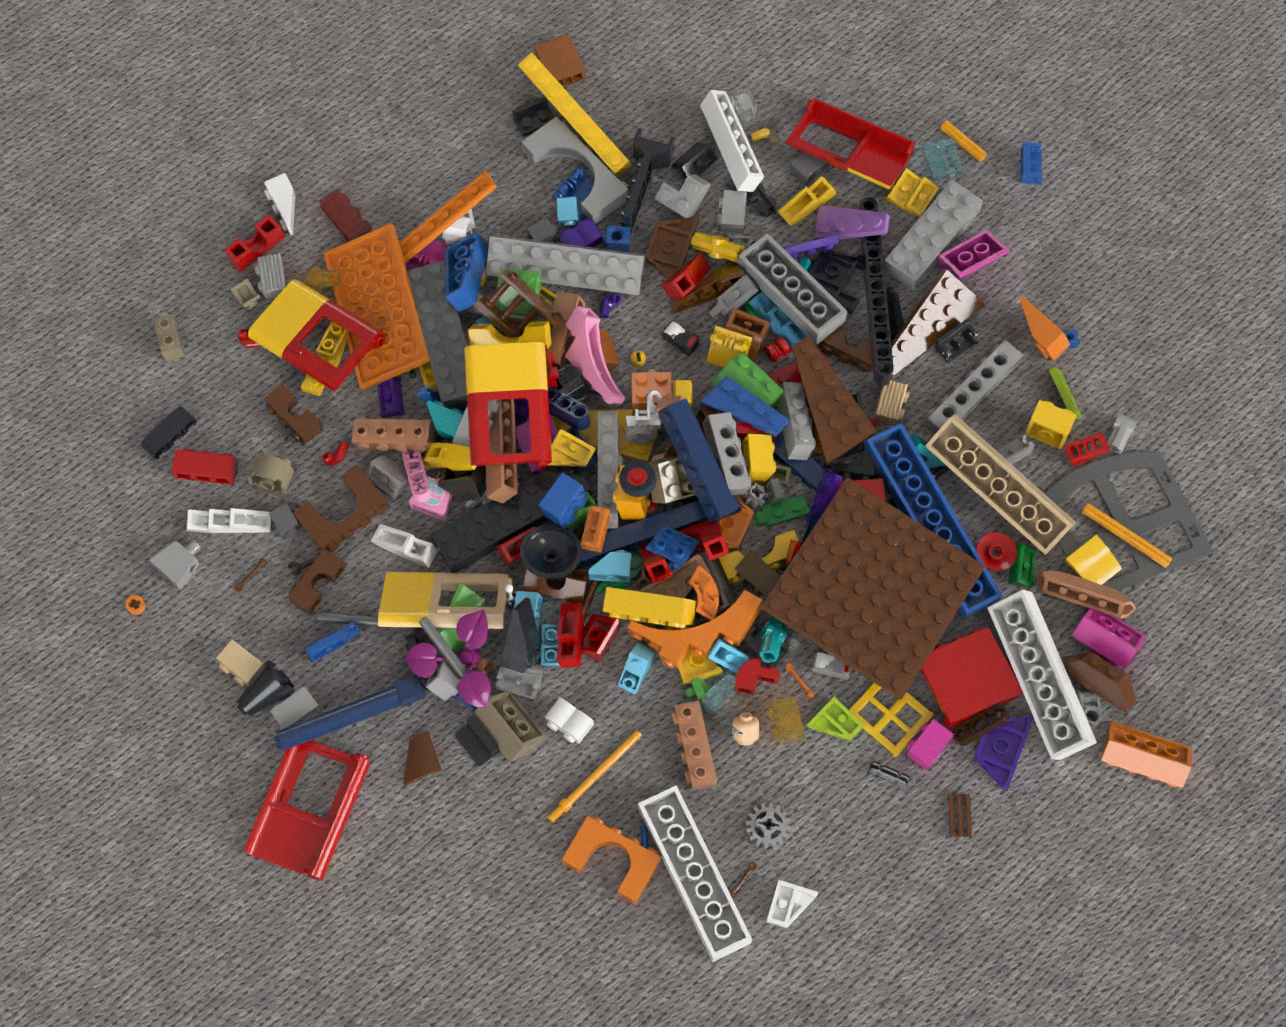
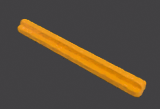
M1088 503L1082 511L1084 515L1160 565L1167 567L1171 562L1172 557Z

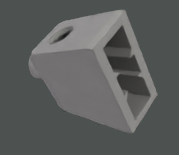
M191 540L185 547L178 541H174L152 557L150 562L153 567L181 590L199 566V562L194 555L201 547L194 540Z

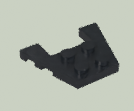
M822 250L810 269L809 274L847 310L848 314L852 315L860 298L843 292V289L855 268L863 271L862 255L853 257L847 256V253Z

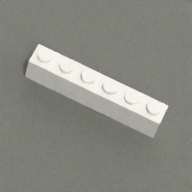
M710 90L700 105L737 191L753 192L764 178V175L726 91Z

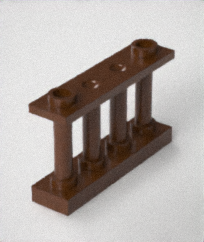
M509 268L500 275L504 281L490 297L483 295L474 304L484 316L509 338L523 335L525 327L539 312L549 321L550 329L555 326L559 330L566 322L560 312L554 311L520 279L515 271ZM511 286L519 294L504 311L500 310L495 302ZM526 299L533 308L519 324H516L510 319V315Z

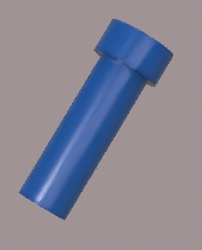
M642 825L640 826L641 846L648 849L647 826Z

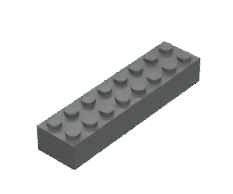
M439 261L408 270L407 273L441 402L450 410L453 408L467 407L464 348L468 345L458 310L445 297L444 263Z

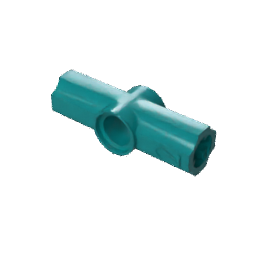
M770 614L761 633L763 641L759 653L762 661L767 663L775 662L778 659L780 647L787 635L786 625Z

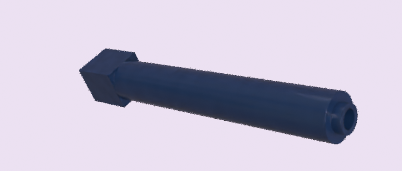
M415 674L393 683L392 687L276 731L277 736L273 738L277 749L282 748L285 751L398 706L402 708L424 699L425 692L418 676Z

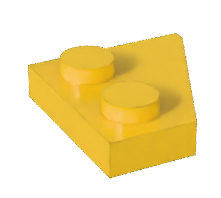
M560 429L551 445L552 463L548 465L586 467L596 448Z

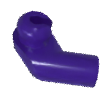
M610 294L602 299L600 318H609L610 309L621 301L620 294Z

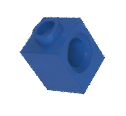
M607 226V233H603V244H606V249L630 252L631 227Z

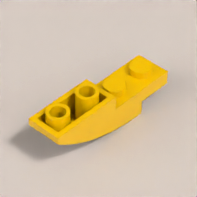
M331 321L316 349L317 356L338 367L349 331ZM307 375L301 385V390L320 397L325 386Z
M431 443L429 450L425 451L422 458L424 468L426 469L447 467L452 471L475 470L477 467L471 466L470 447L456 444Z

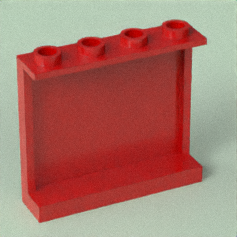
M988 627L982 630L981 628H976L969 633L970 635L965 637L963 635L957 636L947 645L945 643L937 645L920 669L946 718L943 721L946 729L963 723L994 704L1004 705L1013 701L1023 693L1019 682Z

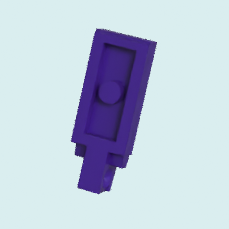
M827 469L822 477L821 486L814 497L813 506L808 511L806 521L810 524H817L836 495L842 477L834 471Z

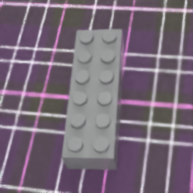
M951 180L884 260V271L914 291L939 261L938 255L946 252L980 212L983 200L954 180Z
M768 233L738 256V265L744 270L745 275H749L753 282L816 345L846 322L847 310Z

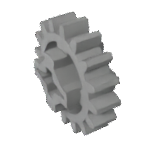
M762 803L760 810L757 807L753 808L755 814H748L750 820L746 821L745 825L750 828L746 830V834H752L750 842L756 840V847L764 844V850H767L768 845L775 849L776 843L781 846L783 845L782 838L788 840L789 835L786 832H791L792 827L787 826V824L791 822V819H785L787 811L781 813V806H777L774 809L773 803H770L769 807H765L764 803ZM766 813L765 817H763L762 819H757L760 815ZM774 815H776L781 820V822H778L774 818ZM767 822L771 823L772 827L770 830H766L765 825ZM755 829L762 833L763 838L756 833ZM775 833H781L778 837L771 839V836Z

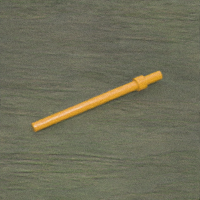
M636 730L566 799L563 798L558 803V807L547 818L553 823L564 812L567 813L572 808V804L642 736L641 733Z

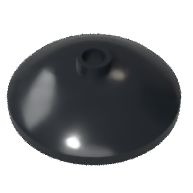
M544 525L533 529L524 537L520 547V556L525 568L532 574L545 579H557L570 574L579 565L582 555V548L577 536L567 528L558 525Z

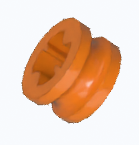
M138 595L130 596L125 604L127 610L133 615L141 614L146 606L144 600ZM134 601L137 603L141 602L140 605L138 604L139 608L137 609L134 607L130 608V606H133L132 602Z

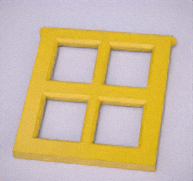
M873 683L849 711L864 724L862 729L892 753V757L895 758L919 733L926 722L928 723L934 716V713L925 708L908 692L888 710L873 697L881 689L880 686ZM869 701L884 713L874 726L858 714ZM906 703L921 715L920 719L911 728L895 716ZM891 720L906 732L896 745L880 733Z

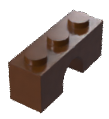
M840 326L819 343V348H821L823 353L827 355L833 354L841 362L851 363L862 372H872L870 340L865 339L859 347H850L845 342L848 329Z
M283 383L264 398L267 404L265 407L272 416L276 414L280 418L278 419L279 423L285 429L289 427L292 431L291 435L297 442L302 441L306 445L323 431L321 423L309 410L299 416L290 414L291 409L298 402L296 397Z
M326 549L316 554L311 567L302 573L300 582L290 589L288 596L290 602L311 615L322 601L320 593L313 589L314 584L324 578L335 583L346 568L345 562Z
M526 569L523 591L538 592L552 599H564L571 603H583L587 592L589 574L588 572L574 570L567 575L565 580L557 581L538 577Z

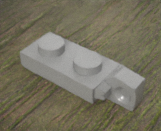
M744 275L717 298V306L709 311L710 315L714 319H719L723 316L727 317L734 308H739L757 293L759 289L749 275Z

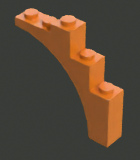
M744 590L737 601L723 614L700 626L683 630H660L631 621L628 630L633 639L639 642L641 640L647 642L648 646L657 652L660 649L659 656L662 664L669 668L674 666L679 669L690 649L699 657L703 655L707 657L721 637L729 645L733 646L734 644L739 647L761 611L763 600Z

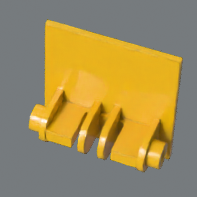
M715 326L714 333L710 337L711 345L706 361L720 367H725L729 361L741 353L748 357L753 337Z

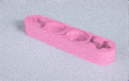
M412 449L402 451L413 498L416 502H425L430 499L431 490L421 453ZM422 478V480L414 482L416 479Z

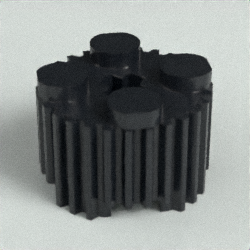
M565 364L558 369L559 378L556 379L558 387L553 386L554 388L579 402L591 394L589 386L580 379L583 375L577 367L573 368L570 364Z

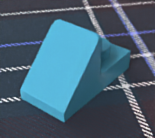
M718 639L707 655L709 659L735 673H738L739 668L750 658L746 653L729 645L722 639Z

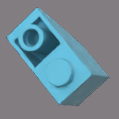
M637 643L628 656L617 686L636 695L652 664L656 651Z

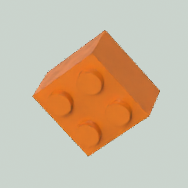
M671 372L632 373V416H635V409H638V411L647 410V396L651 391H658L662 398L672 397ZM653 395L652 402L657 406L658 398Z

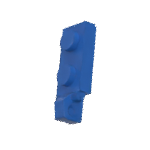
M355 621L345 624L341 630L331 632L326 638L312 642L305 648V651L310 661L315 662L344 646L349 640L360 635L361 632Z

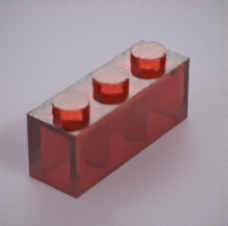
M337 188L319 200L322 211L347 242L371 232L372 227L370 223L360 217L361 213L356 206L352 207L349 197L345 193L342 194Z

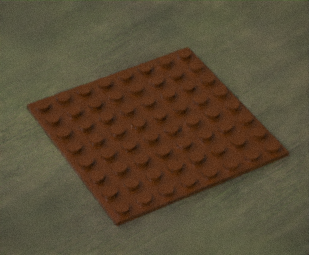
M847 477L761 606V609L901 700L986 566Z

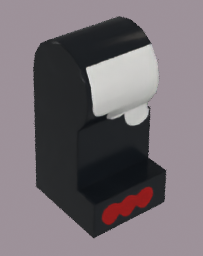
M673 321L661 333L666 341L689 357L700 344L699 335L694 332L693 334Z

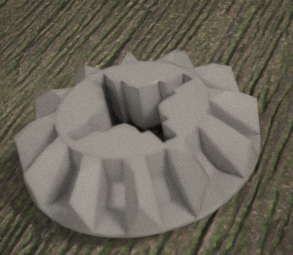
M636 424L635 426H630L625 431V438L633 444L644 445L653 442L657 438V431L655 428H652V425Z

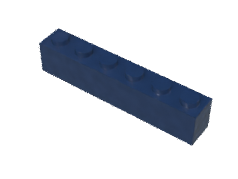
M687 399L670 404L658 411L660 420L669 435V439L677 452V456L686 471V475L709 522L737 510L738 507Z

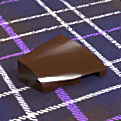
M425 731L409 741L404 776L405 786L423 780V777L442 771L429 731Z

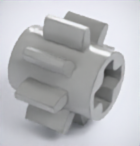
M755 482L745 494H742L741 496L745 497V505L749 504L753 508L757 504L762 506L765 503L764 499L768 496L764 490L765 486L757 485V482Z

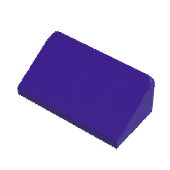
M393 377L379 383L378 392L381 418L405 415L401 379Z

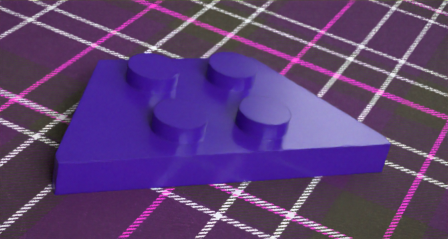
M1033 716L1023 718L1009 717L1005 724L982 736L973 759L1004 791H1007L1033 721Z

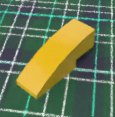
M821 176L809 188L806 186L778 213L792 226L819 208V205L825 204L837 193L828 181Z

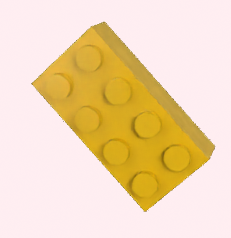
M606 587L603 612L610 613L609 617L646 623L648 621V623L686 629V625L694 624L697 601Z

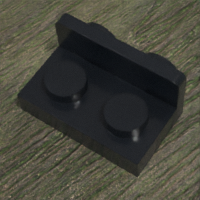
M546 97L537 98L532 103L519 106L512 111L513 121L522 137L536 132L555 118L548 106Z

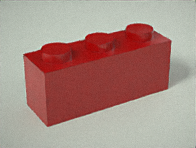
M185 448L183 450H176L171 472L176 479L234 485L238 462L236 457L229 453L219 455L210 451L194 452L192 449Z

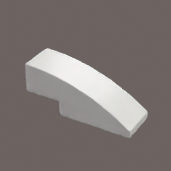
M382 524L378 526L371 539L372 543L428 568L438 552L432 543L417 539L413 534Z

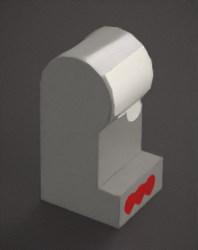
M825 653L814 654L813 672L844 680L849 679L851 667L834 656Z

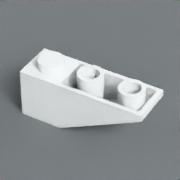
M284 173L264 182L266 186L264 193L268 201H273L274 205L271 206L275 215L281 216L282 219L279 222L283 230H288L289 234L292 235L296 196L287 175Z

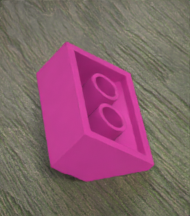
M986 229L938 255L941 271L947 269L957 279H960L1009 252V249Z
M1093 609L1088 610L1072 634L1080 644L1089 646L1096 654L1105 656L1111 660L1112 664L1126 669L1146 638L1145 635L1120 619Z

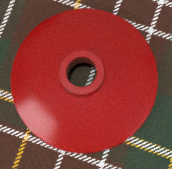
M995 532L983 536L976 548L984 565L991 571H1004L1010 568L1017 557L1015 543L1010 537L1002 533ZM997 551L999 553V556L994 557L992 555V552Z

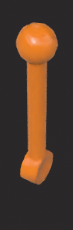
M787 663L785 666L786 670L793 674L807 692V696L813 698L815 696L814 691L810 690L795 672L793 664Z

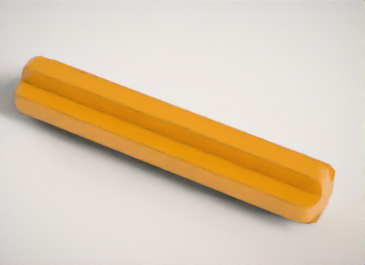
M947 120L942 123L940 129L975 159L981 162L986 158L987 153Z

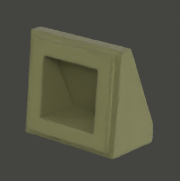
M776 464V471L768 479V482L771 479L778 478L779 483L787 487L791 467Z

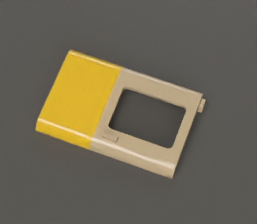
M387 571L378 614V627H421L418 621L427 616L435 628H456L459 619L464 615L484 610L487 616L488 629H503L508 594L505 591V586L510 584L513 587V578H509V574ZM460 584L465 585L472 591H498L497 605L495 607L439 606L441 590H457Z

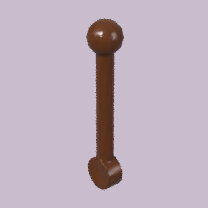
M260 559L259 564L241 583L234 586L237 592L242 591L247 581L261 567L267 564L266 560Z
M755 862L749 864V869L734 889L729 891L732 899L735 898V893L749 874L756 870L757 864Z

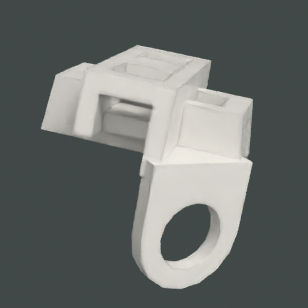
M658 391L649 392L647 396V410L638 411V409H635V416H626L628 429L636 424L652 425V428L660 429L661 420L657 413V406L652 402L653 395L658 400L662 398Z

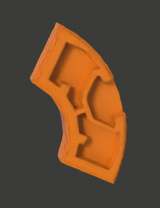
M698 565L688 583L695 589L698 604L695 611L712 621L716 618L719 609V592L710 573L704 567Z

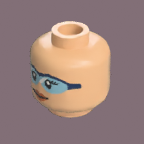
M741 713L740 716L735 717L732 721L733 739L740 745L753 744L759 738V720L753 717L751 713Z

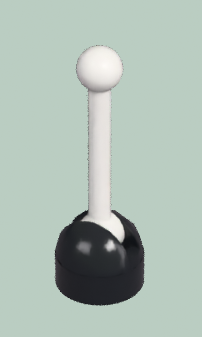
M508 584L505 586V591L508 593L506 609L513 610L516 594L512 593L513 587Z

